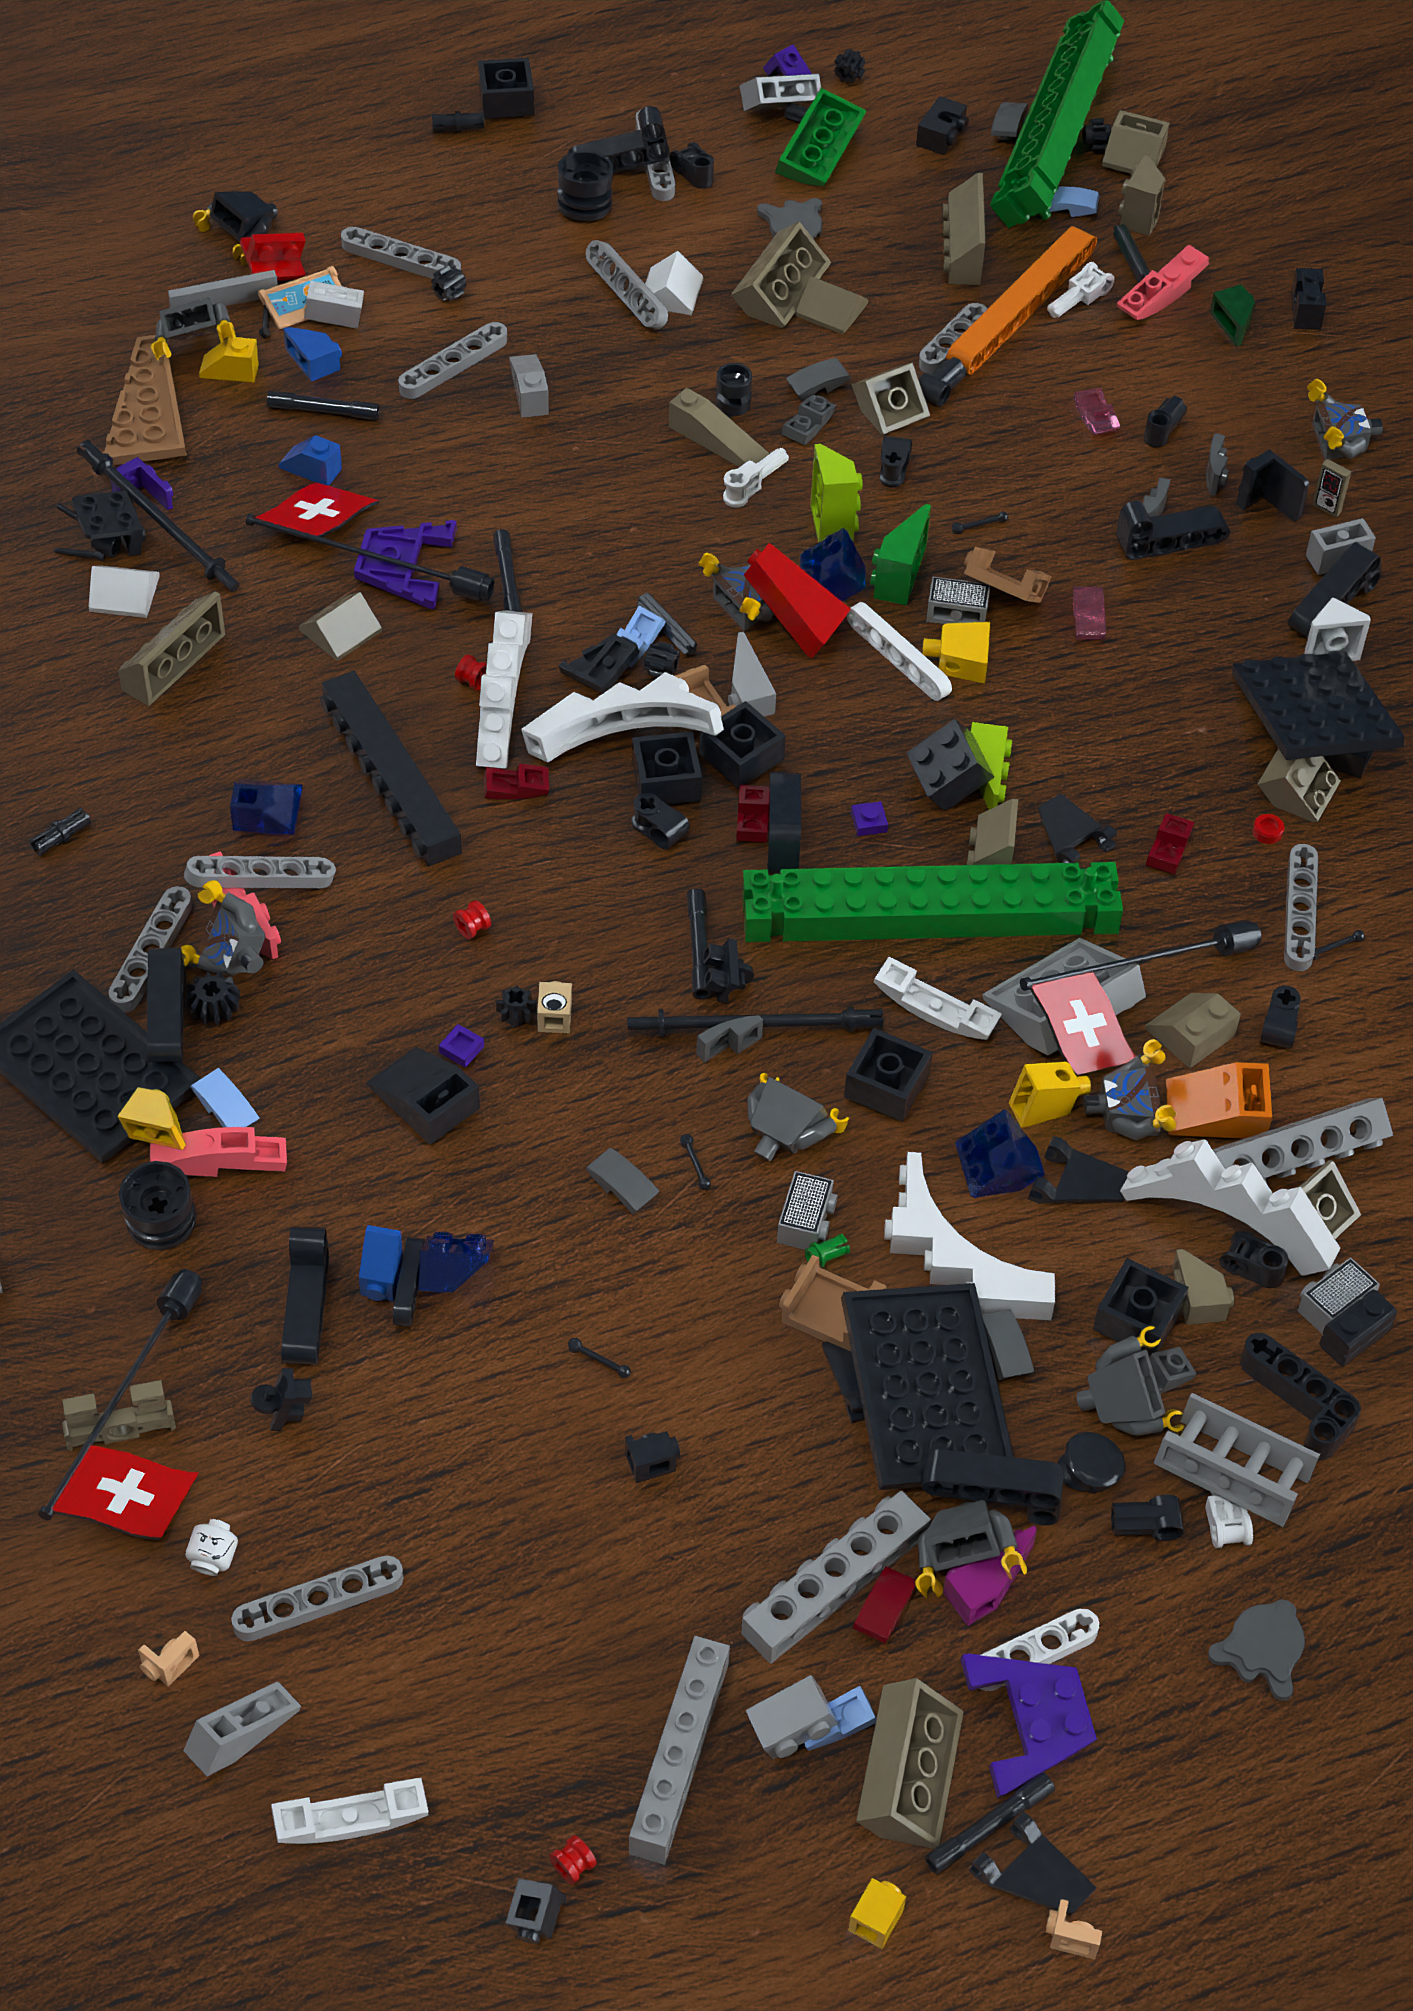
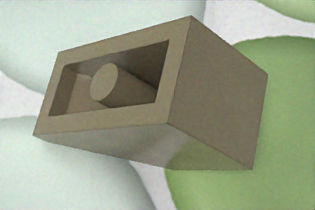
M1176 1250L1172 1265L1175 1281L1189 1287L1182 1309L1186 1325L1226 1321L1229 1308L1234 1306V1295L1232 1288L1226 1286L1224 1274L1186 1250Z

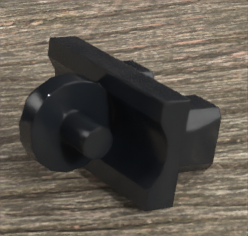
M728 938L723 946L709 943L703 951L702 962L715 966V969L709 968L705 973L704 988L717 992L718 1002L727 1003L730 992L736 989H744L746 984L753 980V968L745 964L743 959H738L737 940Z
M282 1368L274 1387L263 1384L253 1390L250 1398L252 1407L259 1413H273L274 1415L270 1424V1431H281L285 1421L301 1422L304 1416V1404H309L312 1399L311 1380L294 1379L293 1368Z

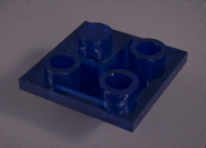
M841 528L837 532L828 535L824 540L813 547L807 548L800 554V568L839 600L844 601L865 588L866 566L845 528Z
M240 780L234 783L230 803L233 831L294 835L303 784Z
M1005 1109L955 1142L970 1196L973 1198L1021 1191L1033 1183L1037 1176L1042 1177L1045 1175L1037 1147Z
M434 1232L432 1236H427L420 1250L419 1291L453 1293L489 1261L494 1247V1240L486 1239V1235L467 1234L466 1238H455L450 1232Z

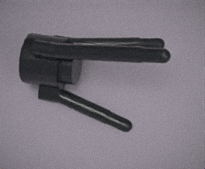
M61 504L56 505L57 509L78 521L74 511ZM121 537L92 539L91 547L95 548V551L57 547L54 548V552L91 557L103 561L105 556L114 558L121 547Z

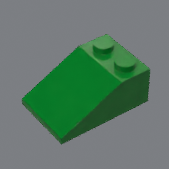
M925 504L884 537L880 549L875 548L872 565L876 566V569H873L870 585L874 586L873 598L902 605L908 604L927 546L931 505Z

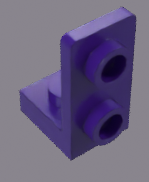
M794 44L774 54L763 67L768 76L775 72H778V74L783 73L784 76L812 74Z
M136 457L116 468L137 489L143 486L166 510L173 508L171 497L173 496V490L167 481H162L150 465H146L141 459ZM111 480L112 492L123 491Z

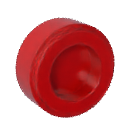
M1260 815L1254 821L1253 836L1264 844L1277 843L1283 836L1284 823L1275 815Z

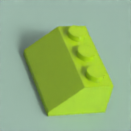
M815 444L810 507L819 546L853 544L854 532L859 530L856 511H860L861 508L860 496L858 494V491L862 490L861 473H856L854 461L822 444Z

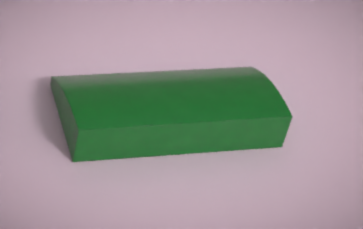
M820 88L782 153L775 173L797 182L825 186L867 110Z

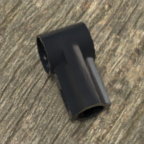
M953 357L952 359L945 360L932 374L924 373L918 381L925 400L939 407L944 405L950 396L951 389L966 376V368L961 360Z
M1175 395L1171 398H1166L1157 410H1153L1148 414L1143 435L1146 444L1152 447H1162L1167 444L1169 434L1187 413L1188 407L1184 404L1182 398Z
M1165 1494L1155 1496L1149 1502L1112 1503V1532L1114 1535H1153V1538L1160 1541L1178 1539L1184 1534L1180 1499L1177 1496Z

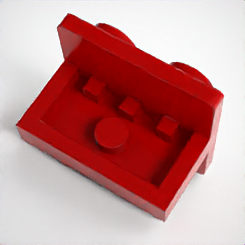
M303 233L253 234L252 237L241 238L240 245L252 274L275 270L277 280H296L306 275L300 261L306 242Z

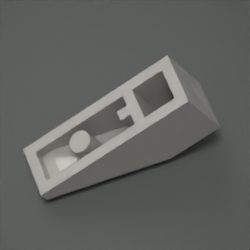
M819 74L759 77L740 85L744 111L785 107L788 103L795 105L813 102L821 88Z
M537 355L509 357L521 418L549 415L548 386L544 370Z
M744 631L740 632L737 638L731 695H728L729 706L734 704L737 707L744 701H747L764 717L775 714L776 692Z
M277 1681L196 1720L183 1751L206 1776H209L235 1763L299 1712L301 1705Z

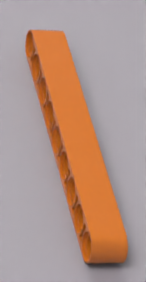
M1071 226L951 345L946 355V360L953 357L958 358L966 368V373L972 375L1090 257L1095 249L1097 238L1075 226Z

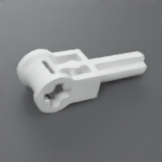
M1090 262L1084 266L1081 272L1069 280L1068 291L1048 305L1047 311L1052 318H1056L1080 301L1089 305L1098 297L1104 296L1110 291L1115 277L1111 273H1104L1098 269L1097 264Z
M779 448L774 450L757 464L749 460L738 469L728 471L724 476V484L726 485V490L723 494L724 502L730 507L744 506L748 502V498L761 489L762 479L788 461L789 456L786 454L785 449Z
M1211 1492L1212 1496H1208L1205 1509L1210 1525L1213 1546L1215 1548H1222L1223 1544L1243 1542L1244 1545H1252L1253 1528L1247 1509Z

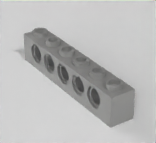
M1367 1098L1212 1150L1225 1169L1232 1166L1235 1160H1238L1240 1166L1253 1163L1267 1183L1266 1177L1275 1174L1277 1178L1287 1177L1296 1173V1167L1305 1165L1306 1168L1317 1167L1325 1164L1324 1158L1333 1155L1335 1159L1351 1156L1354 1154L1353 1149L1363 1146L1364 1149L1383 1145L1382 1139L1393 1136L1383 1098ZM1352 1122L1356 1125L1354 1137H1352L1349 1130ZM1323 1131H1325L1328 1137L1325 1146L1322 1145L1320 1140ZM1294 1141L1297 1142L1299 1147L1296 1156H1294L1291 1151V1146ZM1265 1150L1269 1153L1270 1157L1266 1166L1262 1162V1154Z
M900 1491L892 1498L889 1496L884 1498L876 1506L875 1512L868 1518H859L850 1527L848 1534L840 1540L835 1538L830 1541L824 1548L823 1554L814 1561L809 1559L804 1562L792 1579L788 1582H779L771 1590L767 1599L762 1603L755 1602L749 1606L743 1614L741 1634L772 1664L880 1576L885 1566L891 1567L918 1545V1539L930 1527L931 1519L903 1491ZM889 1529L894 1533L887 1535L881 1533L879 1530ZM864 1550L868 1554L860 1556L855 1554L853 1551ZM837 1571L842 1575L839 1577H832L828 1575L827 1572ZM803 1592L813 1593L815 1597L804 1598L800 1594ZM782 1613L787 1615L789 1618L786 1620H778L773 1616L775 1614Z
M694 1636L629 1835L630 1855L664 1865L666 1863L729 1665L730 1645Z

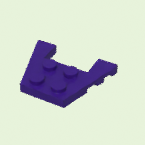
M449 520L445 521L446 525L432 526L431 522L421 523L419 528L404 529L403 525L366 529L360 549L416 565L423 543L452 547L457 530V522ZM358 555L354 568V577L427 608L435 609L440 591L439 582L412 579L414 570Z
M963 1654L960 1658L968 1690L1006 1684L1025 1756L991 1762L989 1765L997 1799L1005 1797L1011 1791L1026 1784L1041 1772L1056 1766L1096 1740L1077 1668L976 1654Z

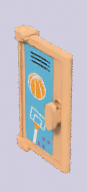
M334 266L266 290H258L262 304L266 305L279 330L309 320L304 319L310 281L342 287Z

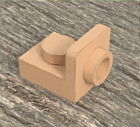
M186 1631L177 1639H171L163 1647L160 1656H157L145 1645L138 1649L142 1663L140 1668L144 1674L153 1681L161 1680L168 1687L199 1657L196 1640Z
M1061 1899L1058 1911L1050 1909L1045 1933L1052 1934L1050 1948L1095 1959L1100 1946L1102 1931L1094 1929L1091 1924L1083 1921L1066 1922L1065 1916L1068 1901Z

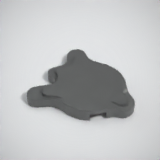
M811 198L804 203L787 200L782 208H777L768 203H762L757 207L758 216L769 223L773 238L778 231L799 221L813 239L817 235L820 236L822 232V220L818 214L822 209V201L818 198Z
M1280 1599L1272 1604L1256 1605L1248 1608L1236 1620L1231 1634L1224 1641L1213 1644L1209 1648L1207 1655L1209 1661L1217 1666H1232L1240 1679L1245 1683H1252L1257 1676H1263L1267 1680L1270 1691L1275 1699L1280 1701L1290 1699L1293 1693L1291 1670L1298 1663L1305 1645L1303 1629L1296 1617L1295 1606L1287 1600Z

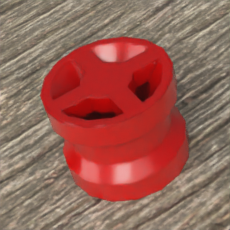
M470 654L465 655L457 665L455 680L460 683H468L470 688L475 691L481 690L482 675L486 674L487 663H479L474 656Z
M477 900L470 902L465 910L459 909L453 913L454 923L466 939H472L476 936L477 931L480 929L486 930L492 925L487 910Z
M576 1835L569 1837L566 1840V1846L561 1850L556 1849L549 1854V1859L556 1871L571 1885L579 1880L580 1873L584 1870H591L597 1865L591 1850Z

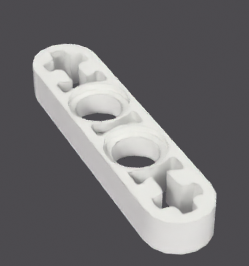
M1077 1609L981 1655L1011 1659L1010 1653L1012 1651L1023 1650L1029 1655V1662L1050 1664L1094 1642L1099 1630V1620L1092 1611ZM1079 1622L1082 1626L1088 1624V1632L1085 1633L1082 1629L1074 1631L1076 1623ZM1069 1633H1071L1070 1641L1067 1635ZM1046 1635H1054L1060 1640L1061 1646L1054 1650L1047 1649L1043 1646L1041 1639ZM999 1684L979 1689L984 1691H992L1006 1684Z

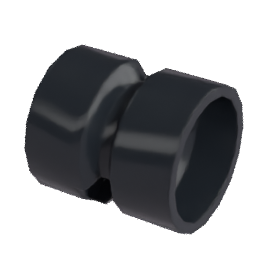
M729 363L721 366L717 371L715 405L727 416H740L750 409L752 372L747 366L740 363Z

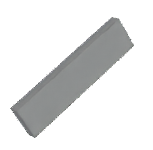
M275 270L169 290L170 308L208 297L212 305L222 303L225 306L259 300L258 290H266L277 286V276Z

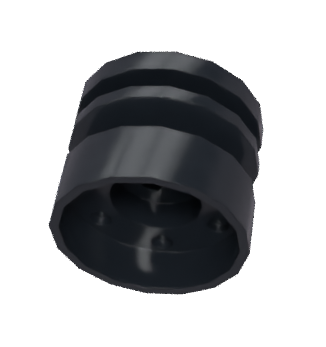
M578 151L565 155L559 161L557 181L559 184L557 189V205L559 211L566 217L579 221H592L605 217L612 208L613 191L611 186L613 183V166L611 161L604 155L590 151Z
M162 1161L142 1163L129 1171L122 1180L119 1190L120 1204L128 1233L136 1243L147 1249L165 1250L174 1248L187 1240L195 1228L197 1215L188 1178L180 1168L169 1162Z

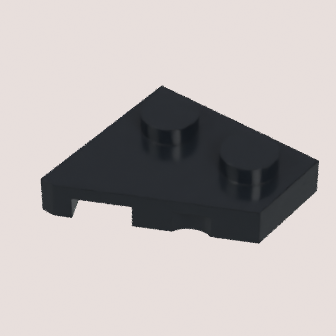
M613 634L603 639L598 645L581 651L582 657L569 664L565 660L558 667L562 674L601 693H605L614 685L640 651L638 645Z

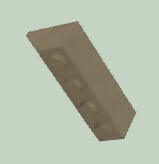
M983 173L975 174L949 192L948 204H943L942 220H947L943 221L942 236L947 237L943 241V255H948L944 256L943 273H948V284L980 285L985 250Z
M799 221L777 232L732 292L731 296L747 316L782 328L796 312L809 277L812 276L820 279L831 264V261Z
M215 591L195 599L188 607L183 608L178 616L168 625L162 627L160 632L150 642L145 643L137 654L129 661L124 662L118 670L121 690L150 706L224 637L225 628L220 594Z
M917 1678L883 1685L856 1822L880 1838L935 1849L940 1844L964 1711Z

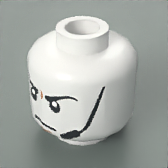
M210 1519L209 1524L195 1526L185 1554L186 1558L191 1562L190 1567L193 1570L206 1575L217 1576L218 1572L226 1571L230 1567L238 1539L229 1531V1524L220 1520Z

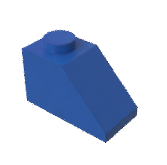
M293 327L283 328L285 350L311 382L341 370V349L338 343L333 342L326 333Z
M315 435L293 446L279 463V468L329 486L342 470L340 444Z
M367 1225L359 1271L360 1295L375 1301L388 1300L394 1302L403 1259L401 1231Z

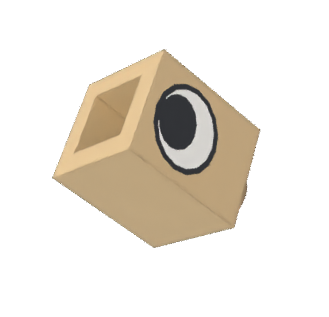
M558 981L540 982L537 1011L538 1032L570 1033L572 983H561Z

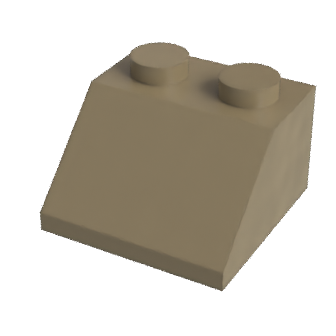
M913 363L894 367L852 384L861 412L881 435L930 416Z
M1010 799L978 815L977 827H971L969 845L975 846L974 851H968L967 865L1012 864L1018 799Z
M1190 993L1147 1023L1145 1029L1190 1069L1235 1037L1241 1013L1217 993Z

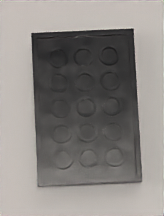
M1335 650L1327 654L1314 655L1307 653L1299 657H1274L1271 660H1246L1243 663L1233 664L1232 675L1286 760L1404 747L1405 736L1347 652Z
M74 969L0 1023V1073L102 1164L134 1140L129 1138L117 1116L138 1087L149 1090L157 1089L164 1092L174 1109L194 1094L190 1086L201 1079L181 1061L149 1062L147 1032Z
M975 1283L850 1291L842 1294L841 1302L879 1490L922 1487L925 1455L927 1452L935 1449L1013 1457Z

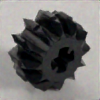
M207 971L204 978L195 976L194 983L187 984L186 1007L194 1020L201 1018L204 1026L209 1021H214L218 1026L220 1019L223 1018L230 1021L231 1013L238 1012L240 991L235 986L232 977L224 978L221 971L216 976H212Z

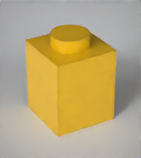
M872 1878L850 1917L848 1931L883 1949L903 1913L906 1896L894 1884L887 1881L879 1882Z

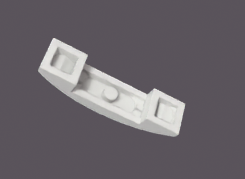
M888 957L875 977L874 983L891 999L916 1016L945 1030L977 1039L987 1040L1002 1013L974 999L968 1005L916 979L917 970Z
M421 1778L384 1784L383 1791L310 1803L308 1797L271 1804L277 1841L279 1843H320L351 1839L390 1830L428 1816Z

